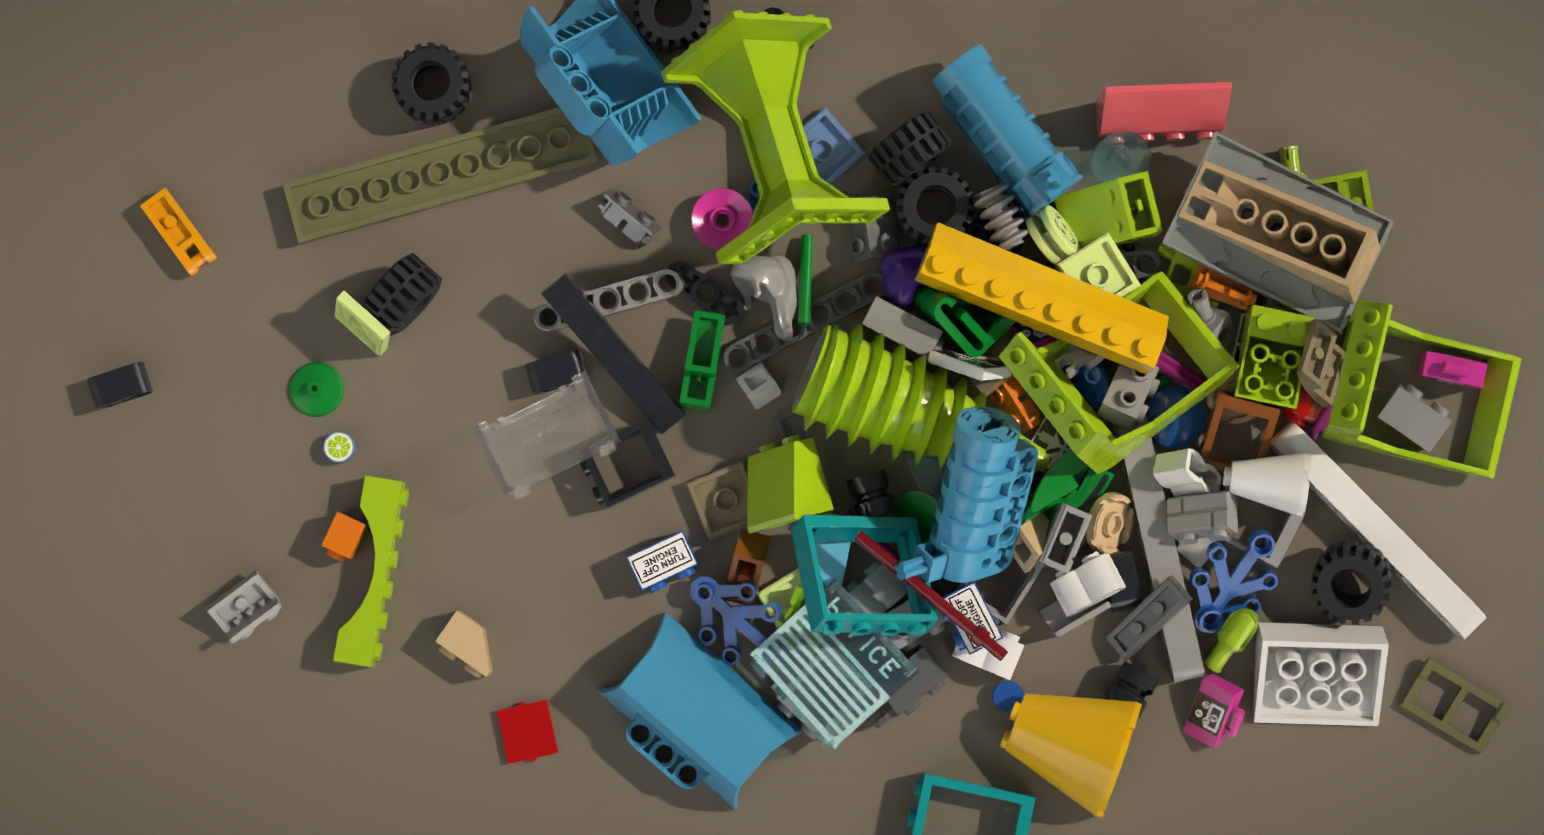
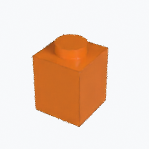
M337 512L321 545L328 549L326 555L341 562H344L345 557L354 559L369 525L346 514Z

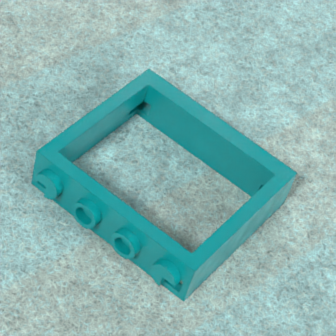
M803 515L791 528L811 632H824L825 635L829 636L839 633H852L855 636L868 633H881L883 636L909 633L911 636H920L927 633V630L938 620L936 608L907 584L906 588L912 614L828 612L814 541L855 542V537L862 530L875 542L897 543L900 560L903 562L914 558L916 545L922 544L916 518ZM916 575L929 587H931L930 583H927L920 575Z
M923 772L922 779H916L913 796L918 797L916 809L910 808L906 827L911 828L910 835H922L932 785L1018 803L1012 835H1028L1036 797Z

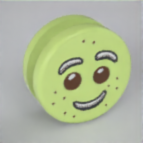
M1047 205L1040 210L1041 218L1034 215L1026 220L1028 231L1035 244L1054 265L1080 250L1078 240L1068 223L1053 207Z

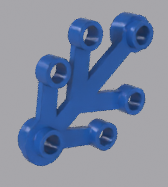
M1260 529L1250 534L1247 541L1249 547L1230 576L1226 564L1227 550L1220 542H1213L1207 547L1206 552L1214 565L1219 592L1212 601L1208 588L1210 576L1206 569L1197 567L1191 571L1189 577L1193 586L1196 587L1200 607L1194 613V623L1200 631L1205 633L1219 631L1224 621L1234 611L1246 608L1247 604L1251 601L1256 603L1252 608L1248 609L1253 610L1256 614L1261 610V602L1257 596L1248 593L1262 589H1274L1278 585V577L1271 569H1264L1258 574V577L1245 581L1242 580L1258 557H1267L1274 551L1275 541L1268 531ZM1264 537V541L1261 544H1255L1257 539ZM1216 549L1222 550L1218 556H1212ZM1198 575H1205L1202 581H1195ZM1266 577H1273L1269 583H1263ZM1247 594L1241 599L1239 604L1226 606L1230 598ZM1213 613V617L1211 619H1204L1206 615Z
M700 576L690 586L691 598L700 605L702 628L698 632V638L705 645L713 644L718 638V629L714 626V607L723 617L725 649L721 654V659L728 666L736 665L742 656L741 650L738 647L737 629L759 647L768 638L746 618H763L767 622H775L781 615V607L773 601L767 602L765 605H730L723 597L739 596L743 601L753 600L758 593L756 583L748 580L742 584H719L711 576ZM743 587H750L753 590V595H746L743 592ZM700 588H707L710 595L707 597L703 596L700 593ZM766 608H774L776 616H769ZM704 630L711 631L713 638L707 639L703 634ZM775 640L777 645L789 656V650L786 646ZM771 644L767 647L770 651H776ZM727 651H733L736 654V659H729ZM763 651L762 655L765 662L771 666H777L767 653ZM779 654L778 660L783 664L785 659Z

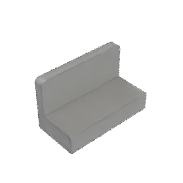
M1104 599L1077 615L1067 617L1059 601L1056 600L1039 610L1054 638H1059L1111 607V604Z

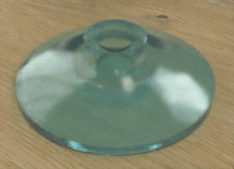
M1132 132L1114 133L1100 141L1093 150L1090 158L1091 171L1101 183L1145 172L1150 165L1151 151L1145 139L1138 134Z

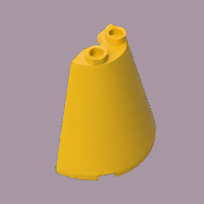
M1025 693L1022 703L1015 702L1009 719L1015 721L1012 731L1005 730L1000 747L1005 748V751L1095 817L1102 819L1126 755L1142 704L1131 701Z

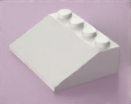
M1259 622L1255 645L1253 721L1258 723L1378 726L1389 647L1383 626Z

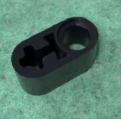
M582 349L525 364L533 395L590 380Z
M144 362L126 365L87 379L96 410L119 405L153 392Z
M1125 549L1109 554L1126 586L1123 590L1107 598L1111 604L1110 610L1111 612L1136 608L1142 602V594L1133 552L1131 549Z

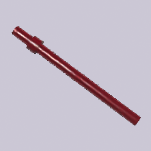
M861 530L854 541L897 576L898 572L894 569V566L900 562ZM913 576L902 580L970 636L969 640L978 648L982 646L999 661H1002L1007 655L1008 651L989 636L991 633L982 625L979 627L919 577Z

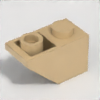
M457 610L435 641L441 645L438 650L453 661L456 656L467 663L464 669L475 677L480 678L482 674L485 677H489L493 670L486 630L469 616Z

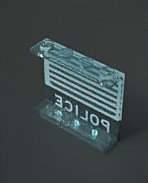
M835 578L824 587L829 613H866ZM806 604L750 654L754 658L750 662L753 668L762 677L768 674L775 683L771 688L783 701L787 697L791 699L796 705L792 711L804 724L810 721L817 728L813 735L825 748L831 744L836 749L838 744L901 687L920 673L887 636L881 635V633H868L861 636H855L852 633H839L829 636L825 635L824 632H811Z

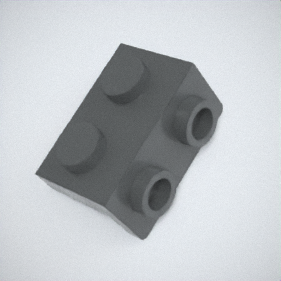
M893 195L861 197L887 198L890 210L872 223H849L850 249L855 263L881 259L884 254L901 248Z

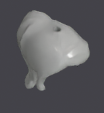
M755 255L744 264H734L730 275L736 288L743 296L745 311L751 309V296L760 301L770 303L773 312L775 334L784 341L787 337H792V319L798 302L799 288L796 272L791 262L781 255L770 257Z

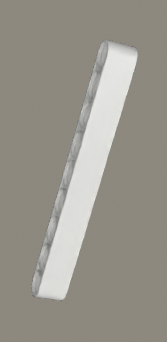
M1290 421L1271 439L1269 446L1278 456L1301 453L1310 454L1311 469L1310 471H1305L1308 473L1309 487L1364 543L1372 544L1371 550L1375 551L1378 548L1383 553L1382 559H1388L1390 563L1389 568L1453 633L1462 640H1465L1486 619L1485 614L1298 425Z

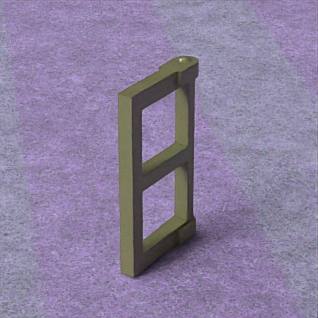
M1430 658L1426 659L1400 703L1401 707L1481 754L1510 708L1509 704L1493 697ZM1432 671L1460 686L1441 720L1413 704ZM1468 692L1496 707L1477 741L1449 726Z

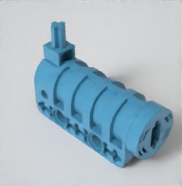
M984 406L966 408L958 414L953 433L955 444L951 446L947 459L948 470L943 476L941 485L942 496L937 502L935 511L937 521L932 525L929 541L916 545L914 558L895 564L894 569L898 572L897 578L899 580L920 575L927 583L942 577L952 582L968 583L1000 573L1011 563L1038 459V449L1026 439H1019L1021 429L1018 422L1011 415L1001 410Z

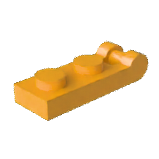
M163 188L140 205L191 276L200 271L199 267L207 261L211 263L217 258L166 188ZM196 245L200 252L190 258L186 251Z

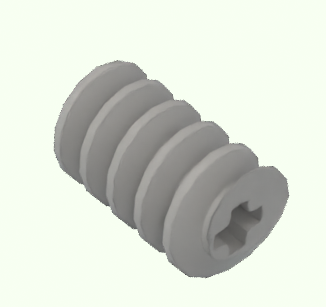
M1000 184L975 195L974 197L981 198L974 205L976 208H986L979 216L981 220H991L984 227L986 231H995L989 238L990 242H1000L997 247L1008 251L1026 243L1027 241H1023L1022 238L1029 231L1028 229L1018 230L1017 227L1024 220L1023 218H1013V215L1019 208L1018 206L1008 207L1007 204L1014 199V196L1003 195V192L1009 185Z

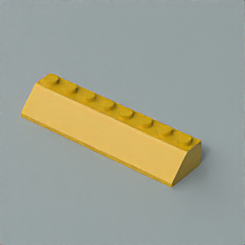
M938 222L915 277L917 282L1146 375L1155 369L1166 340L1169 316Z

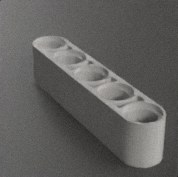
M664 269L583 293L605 317L675 297L683 290L684 280L677 271ZM670 274L676 280V287L671 292H665L661 287V280L664 276ZM637 283H642L646 288V296L640 301L635 300L631 295L632 287ZM608 291L614 293L617 299L616 305L611 309H606L602 304V296ZM544 303L535 310L534 322L541 330L556 331L569 327L557 312V320L554 325L548 326L544 323L543 313L549 308L553 309L549 303Z

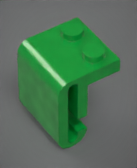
M927 285L917 287L912 300V304L932 326L943 331L941 336L944 340L971 357L981 356L998 339L1004 337L1016 322L979 306H975L968 313L956 305L958 301L955 298ZM941 309H942V310L948 315V317L955 323V325L959 328V330H958V329L953 325V323L945 316V314L941 311Z

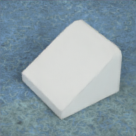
M762 362L736 378V381L756 410L762 408L782 393Z
M1208 537L1198 538V542L1195 544L1179 543L1176 548L1181 555L1197 568L1201 567L1209 559L1206 552L1207 547L1217 541L1210 540Z

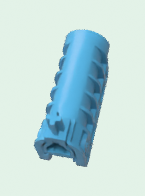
M979 44L943 69L932 80V83L941 94L939 101L947 114L998 182L1009 185L1005 191L1008 195L1014 196L1012 201L1028 219L1031 216L1037 215L1042 208L1079 184L1083 176L1077 173L1075 166L1062 151L1058 152L1049 140V133H1044L1035 122L1036 116L1034 113L1029 114L1021 103L1022 97L1019 94H1014L1007 84V77L1000 75L993 65L994 60L983 45Z

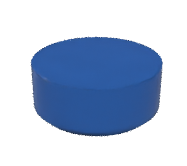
M1013 681L998 683L992 692L993 703L1004 712H1012L1015 702L1022 703L1024 698L1022 688Z

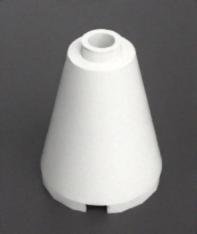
M1301 453L1232 461L1231 467L1224 468L1223 486H1228V491L1232 494L1296 516H1303L1310 483L1308 481V473L1305 472L1311 469L1310 454Z

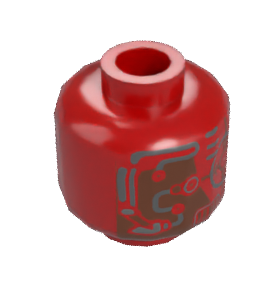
M1302 384L1297 408L1292 409L1280 406L1284 411L1283 417L1305 427L1306 423H1314L1323 408L1307 393Z

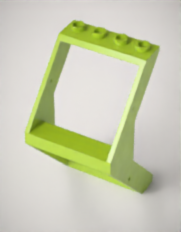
M1163 271L1153 275L1124 298L1137 304L1145 300L1152 310L1169 316L1168 330L1194 360L1208 380L1152 422L1116 439L1063 371L1056 367L1055 360L1063 354L1071 353L1069 349L1070 343L1059 339L1037 349L1020 332L1015 335L999 355L1000 359L1073 452L1097 474L1112 468L1224 384L1239 367L1237 362Z
M1358 300L1350 315L1342 349L1345 351V356L1330 420L1325 426L1321 437L1333 442L1466 475L1494 479L1522 358L1422 333L1390 320L1392 304ZM1386 335L1487 359L1484 383L1480 390L1463 464L1396 448L1361 435L1364 431Z

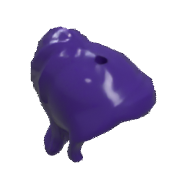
M909 246L894 249L884 254L881 258L880 269L884 274L883 291L894 306L904 311L914 306L912 300L917 287L925 285L915 281V277L927 246Z

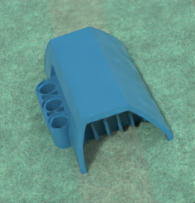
M575 0L559 20L549 27L533 6L524 13L520 28V42L536 64L534 68L536 76L579 133L590 137L610 166H615L635 158L641 150L697 124L702 119L676 83H664L661 71L665 67L615 0Z
M667 613L661 618L659 628L650 648L623 681L614 687H602L598 691L632 721L626 730V737L636 750L678 786L685 789L694 788L701 780L735 810L739 806L738 794L744 782L773 750L802 732L795 722ZM639 724L646 726L649 730V738L644 742L636 741L632 736L634 726ZM661 745L669 746L673 751V758L669 762L659 761L655 754L657 747ZM686 765L694 767L697 772L696 779L690 783L682 781L679 776V770Z

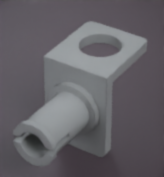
M1200 288L1192 290L1188 294V301L1191 307L1218 340L1222 330L1226 329V336L1221 344L1227 349L1236 337L1229 312L1211 307L1206 290L1203 292Z

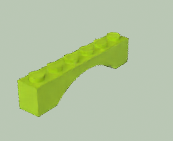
M365 475L360 507L368 520L373 535L375 549L374 574L362 605L353 617L338 630L333 661L374 667L375 661L380 662L383 643H379L380 630L385 631L388 622V612H384L386 599L391 600L394 585L393 581H389L391 569H396L399 551L394 550L396 538L402 537L404 520L400 519L401 507H407L409 489H405V482Z

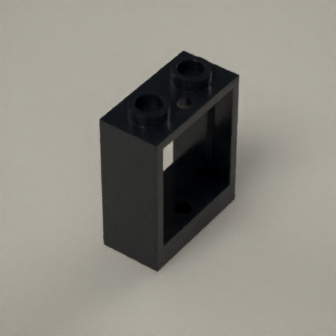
M649 419L581 451L584 458L580 459L579 463L586 477L593 476L597 486L593 487L592 490L599 505L605 503L608 509L676 477ZM642 434L660 475L611 497L593 456Z

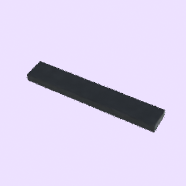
M564 273L542 291L541 295L661 435L685 417L686 413L567 273Z

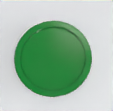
M307 363L298 368L291 377L289 383L290 400L293 406L306 416H326L332 413L343 399V380L338 371L326 363Z
M907 492L896 501L895 504L898 511L893 512V517L916 518L921 543L928 542L932 525L937 521L935 518L937 501L924 492Z

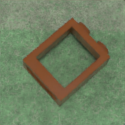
M1217 388L1198 450L1204 462L1212 465L1218 473L1224 471L1225 467H1231L1230 461L1209 456L1223 408L1266 419L1254 459L1265 458L1280 413L1277 405L1234 397L1235 392Z

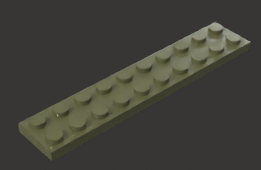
M560 107L286 182L282 185L298 243L303 244L597 163L598 161L590 137L579 133Z

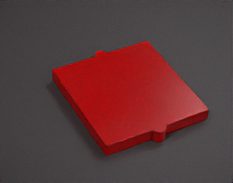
M548 700L529 704L520 702L519 706L497 710L508 764L529 759L534 762L538 757L559 753Z

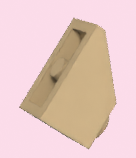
M1044 513L1020 526L1013 556L1024 573L1029 572L1043 554L1049 521Z

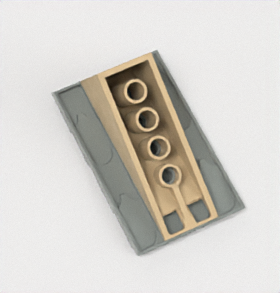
M1215 131L1162 244L1174 252L1296 311L1298 314L1315 317L1314 319H1319L1329 329L1342 334L1394 225V221Z

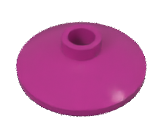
M726 188L714 189L702 195L696 202L692 211V227L697 238L703 244L712 249L720 250L747 230L753 212L748 201L740 193ZM721 215L726 216L729 220L725 226L717 224V218Z

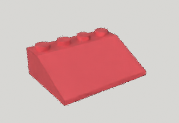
M1232 82L1105 87L1095 102L1097 139H1105V143L1124 142L1123 138L1136 137V142L1154 141V137L1166 136L1167 141L1185 140V135H1197L1198 140H1211L1215 131L1221 133L1224 130L1232 92Z

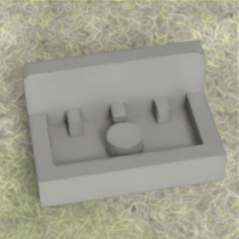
M255 570L206 606V610L226 633L228 641L234 644L238 640L243 641L253 633L254 628L263 621L269 622L275 618L282 605L279 596L259 572Z

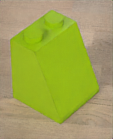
M799 435L791 436L781 440L782 446L777 447L776 442L758 447L760 453L748 457L747 528L749 534L796 522L803 515H818L834 510L813 438L801 440Z

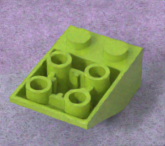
M1148 171L1116 178L1063 194L1054 200L1057 212L1065 219L1073 231L1080 249L1106 233L1110 234L1117 246L1158 236L1163 231Z
M1258 305L1248 307L1241 337L1234 397L1296 409L1301 388L1297 370L1312 321L1315 317Z

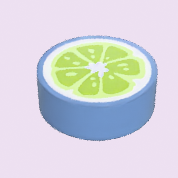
M333 432L325 439L323 450L329 460L336 463H344L353 457L356 445L349 434Z

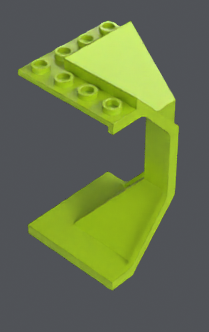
M742 10L732 11L717 26L710 28L707 34L699 41L690 44L689 49L682 55L673 58L671 64L661 71L664 83L694 84L701 88L738 124L758 186L759 200L746 231L716 252L719 264H744L799 223H872L890 210L887 198H849L821 179L816 170L797 109V99L807 51L812 44L832 29L829 18L815 17L812 14L792 16L790 13L774 15L767 12L744 13Z

